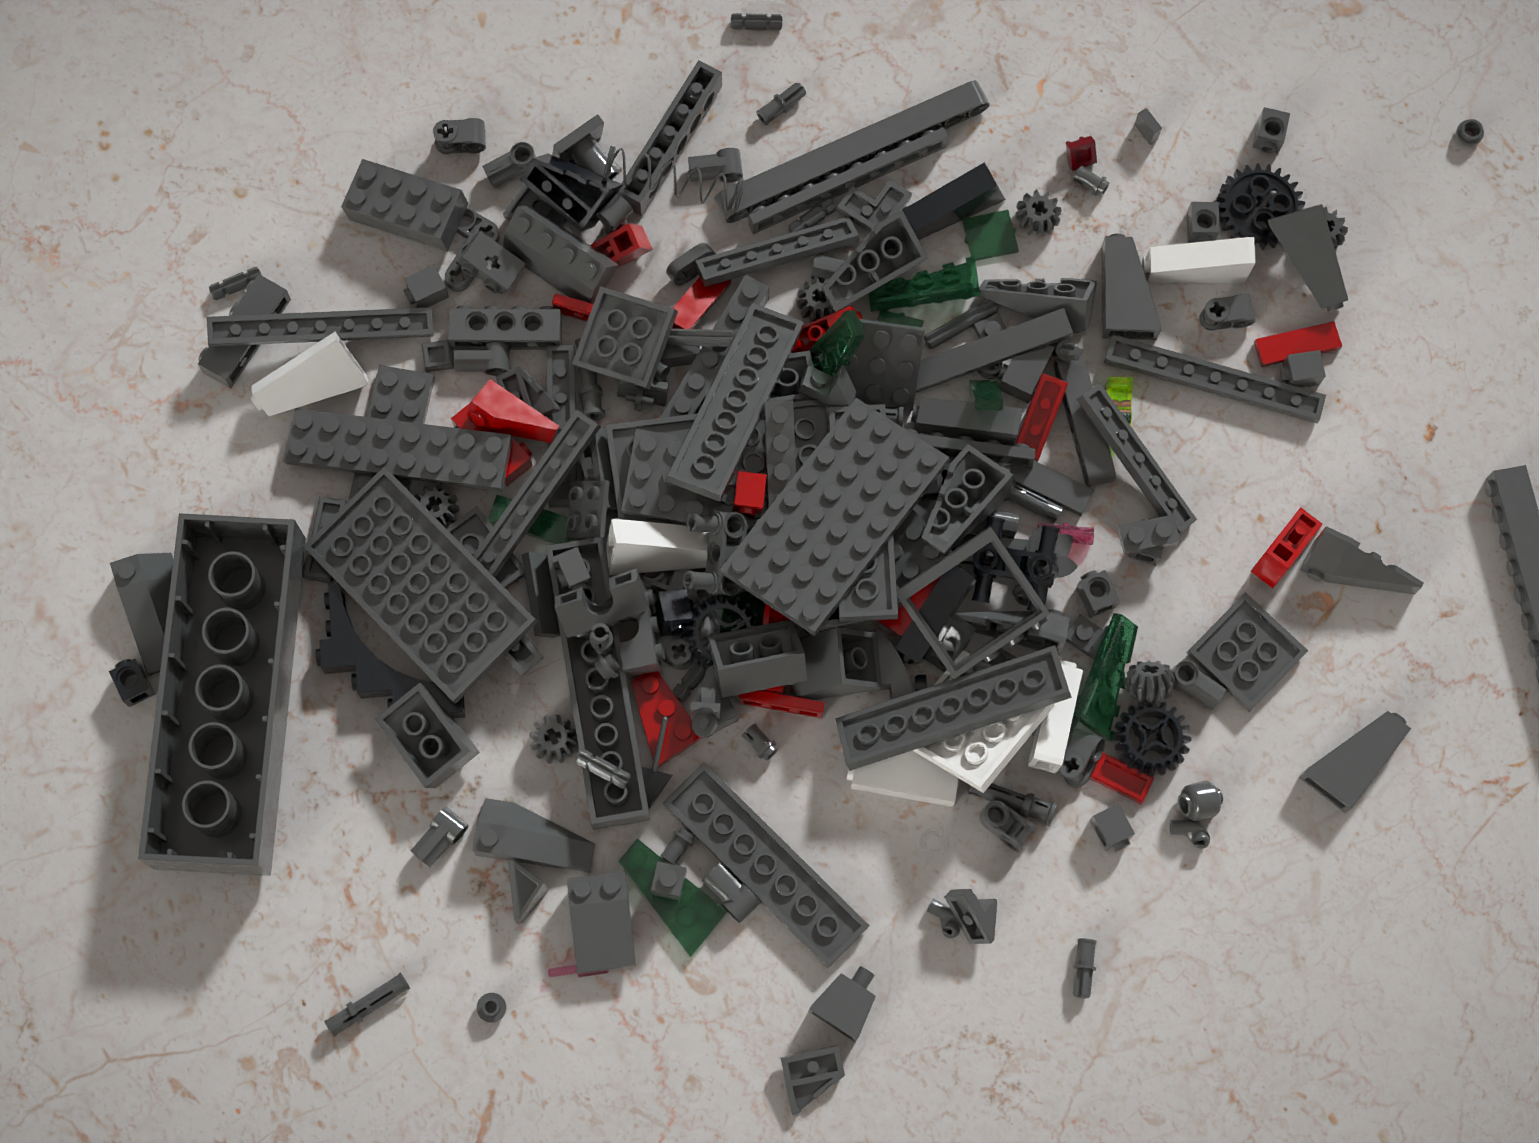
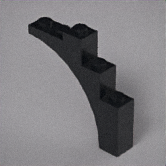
M328 583L329 592L324 593V604L326 610L330 609V620H326L325 627L326 635L331 637V639L320 640V649L315 650L316 664L321 666L325 674L356 671V673L351 674L353 691H357L361 699L392 696V698L387 699L388 708L418 683H421L453 719L466 718L464 696L455 704L434 682L415 679L396 671L378 659L362 643L354 630L347 612L343 587L339 583Z

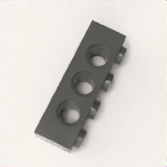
M466 305L458 306L457 309H449L448 341L451 349H455V346H485L489 342H503L510 346V350H547V346L562 344L561 310L552 306H542L539 309H528L525 306H514L512 309H501L498 306H486L484 309H473L471 306ZM476 323L485 324L481 330L471 329ZM504 323H510L513 325L507 331L499 329V327ZM532 323L540 325L535 331L526 329Z

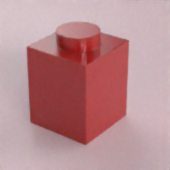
M738 471L733 511H739L740 514H744L746 517H755L756 514H761L767 474Z

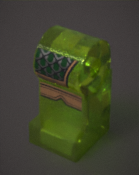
M1108 377L1105 383V391L1131 426L1133 377Z

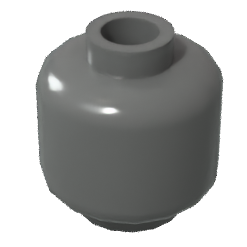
M1209 781L1186 785L1178 796V806L1181 813L1192 821H1200L1217 816L1223 803L1221 790Z

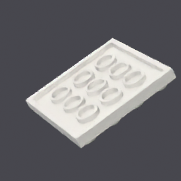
M963 650L954 661L955 664L970 654ZM980 661L974 667L976 671L991 667V665ZM948 670L945 671L935 685L953 679ZM1051 704L912 751L984 793L1055 705Z

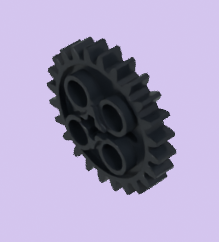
M1259 163L1256 164L1254 171L1248 165L1245 166L1243 173L1236 169L1234 177L1228 176L1225 181L1226 184H1222L1219 190L1221 193L1216 198V201L1220 203L1219 213H1222L1219 216V222H1226L1223 231H1233L1230 239H1234L1237 236L1241 238L1254 237V245L1259 243L1262 250L1265 249L1268 242L1272 248H1275L1278 239L1269 227L1267 220L1303 209L1305 202L1299 200L1303 195V191H1294L1298 182L1290 184L1288 182L1290 174L1281 177V168H1278L1275 173L1271 172L1270 164L1267 165L1265 170H1261ZM1253 186L1262 187L1264 192L1256 191ZM1271 191H1276L1269 198L1267 204L1258 210L1250 222L1246 223L1244 220L1250 217L1255 207H1259ZM1274 203L1282 204L1285 209H1278ZM1236 204L1244 205L1247 210L1238 209ZM1257 221L1266 223L1267 228L1260 227Z

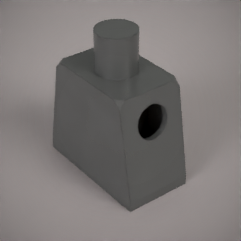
M862 966L858 968L852 979L841 973L811 1005L808 1012L856 1042L876 997L867 990L875 975Z

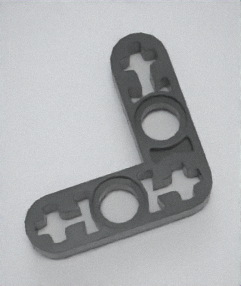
M466 208L463 216H469L472 219L471 224L468 227L459 226L456 232L467 238V240L445 272L447 286L455 292L466 290L475 278L462 272L463 281L458 280L454 283L452 277L453 275L458 276L461 273L462 266L457 263V260L473 236L480 231L487 233L491 230L493 236L491 239L497 243L500 240L497 225L469 208Z

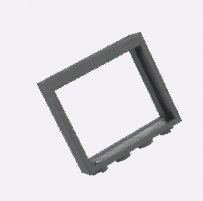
M991 526L897 589L898 599L953 679L976 671L974 666L982 660L985 663L993 660L1000 654L998 649L1007 643L1010 647L1024 638L1023 632L1031 627L1033 630L1040 628L1041 625L1048 621L1046 617L1050 615V612ZM991 542L1036 607V610L955 664L910 597Z

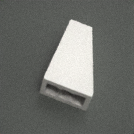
M1254 237L1150 247L1147 256L1142 259L1143 271L1147 273V283H1245L1255 265Z
M333 332L253 384V396L250 398L259 411L264 410L268 416H272L364 387L369 383L366 373L337 333Z
M611 519L605 550L610 575H618L633 569H637L638 573L705 568L707 563L708 532H690L685 525Z
M1061 661L1072 698L1054 703L1053 709L1037 727L1027 764L1029 767L1051 773H1056L1063 764L1083 670L1078 669L1075 663L1069 661Z
M909 751L851 771L848 769L847 780L852 781L851 789L953 807L959 781V778L914 751Z

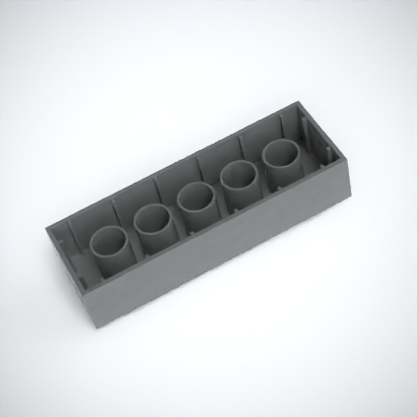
M179 513L138 856L140 861L154 870L271 876L305 553L303 546L306 543L304 534L293 519Z

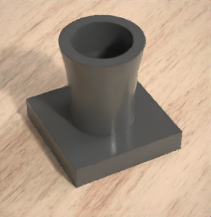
M597 114L555 143L552 155L565 161L573 159L577 166L603 176L608 155L596 141L602 136L604 121ZM614 161L609 175L611 180L616 178L622 171V168Z

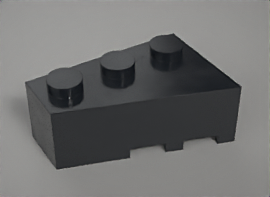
M544 154L533 158L520 178L525 185L580 232L595 227L599 221L596 214L623 186V184L611 179L603 180L602 175L551 154Z

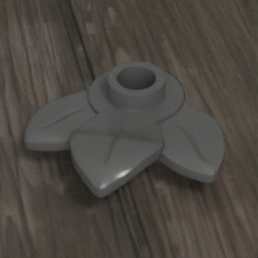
M1042 526L1035 529L1030 535L1029 552L1038 550ZM1058 534L1055 554L1058 557L1057 565L1059 567L1057 578L1070 575L1077 568L1076 563L1066 557L1072 547V535ZM1043 562V565L1037 569L1038 575L1041 576L1048 573L1049 565L1047 562Z

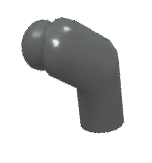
M1170 820L1171 835H1186L1193 845L1199 849L1208 847L1210 835L1198 821Z
M933 898L927 912L940 918L942 932L945 937L950 939L956 937L960 933L961 926L951 908Z

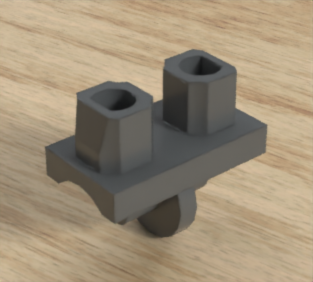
M654 378L650 390L618 380L617 397L635 402L634 410L639 412L643 404L666 406L669 383H667V378L663 382Z
M698 687L697 702L691 701L692 728L696 735L706 738L712 736L717 730V722H720L721 703H716V688Z

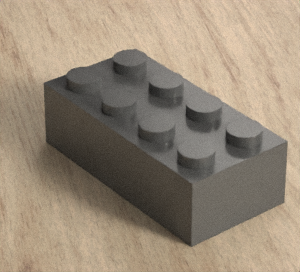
M362 159L341 207L351 221L448 251L469 203L461 189Z

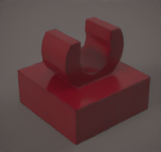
M1092 136L1079 137V140L1066 142L1068 166L1072 171L1078 170L1081 166L1087 167L1097 163L1096 144Z

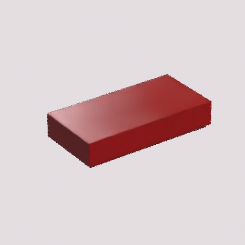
M1103 752L1089 779L1141 805L1153 783L1154 777H1150L1144 772L1140 775L1137 773L1138 769L1134 767L1129 769L1127 767L1128 764Z

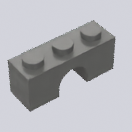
M637 569L610 577L609 588L612 596L602 603L590 601L582 587L555 596V610L567 638L584 636L597 623H603L610 627L621 619L627 617L636 618L643 615L645 611H648L649 599Z
M643 581L642 583L649 599V610L639 617H627L619 620L620 623L625 621H637L639 623L637 635L629 641L619 643L623 671L629 677L663 670L661 661L665 660L662 643L658 644L657 633L661 632L659 619L653 615L652 606H656L655 594L653 589H649Z

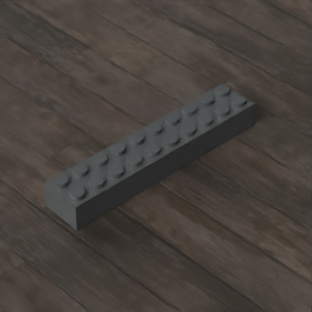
M591 538L546 546L554 599L555 596L570 590L568 586L562 587L556 571L561 569L554 570L551 557L578 547L591 577L592 585L588 586V590L584 592L586 597L595 603L605 602L611 597L603 538ZM558 617L579 752L585 749L593 753V757L598 756L615 765L617 770L622 769L631 776L627 786L620 788L612 780L609 782L589 771L588 767L586 769L582 767L592 828L597 830L650 820L626 673L622 667L617 623L608 627L613 635L611 651L605 655L611 654L620 668L616 670L618 677L615 679L611 677L605 680L594 665V661L598 659L599 654L590 643L592 630L581 637L572 636L567 638Z

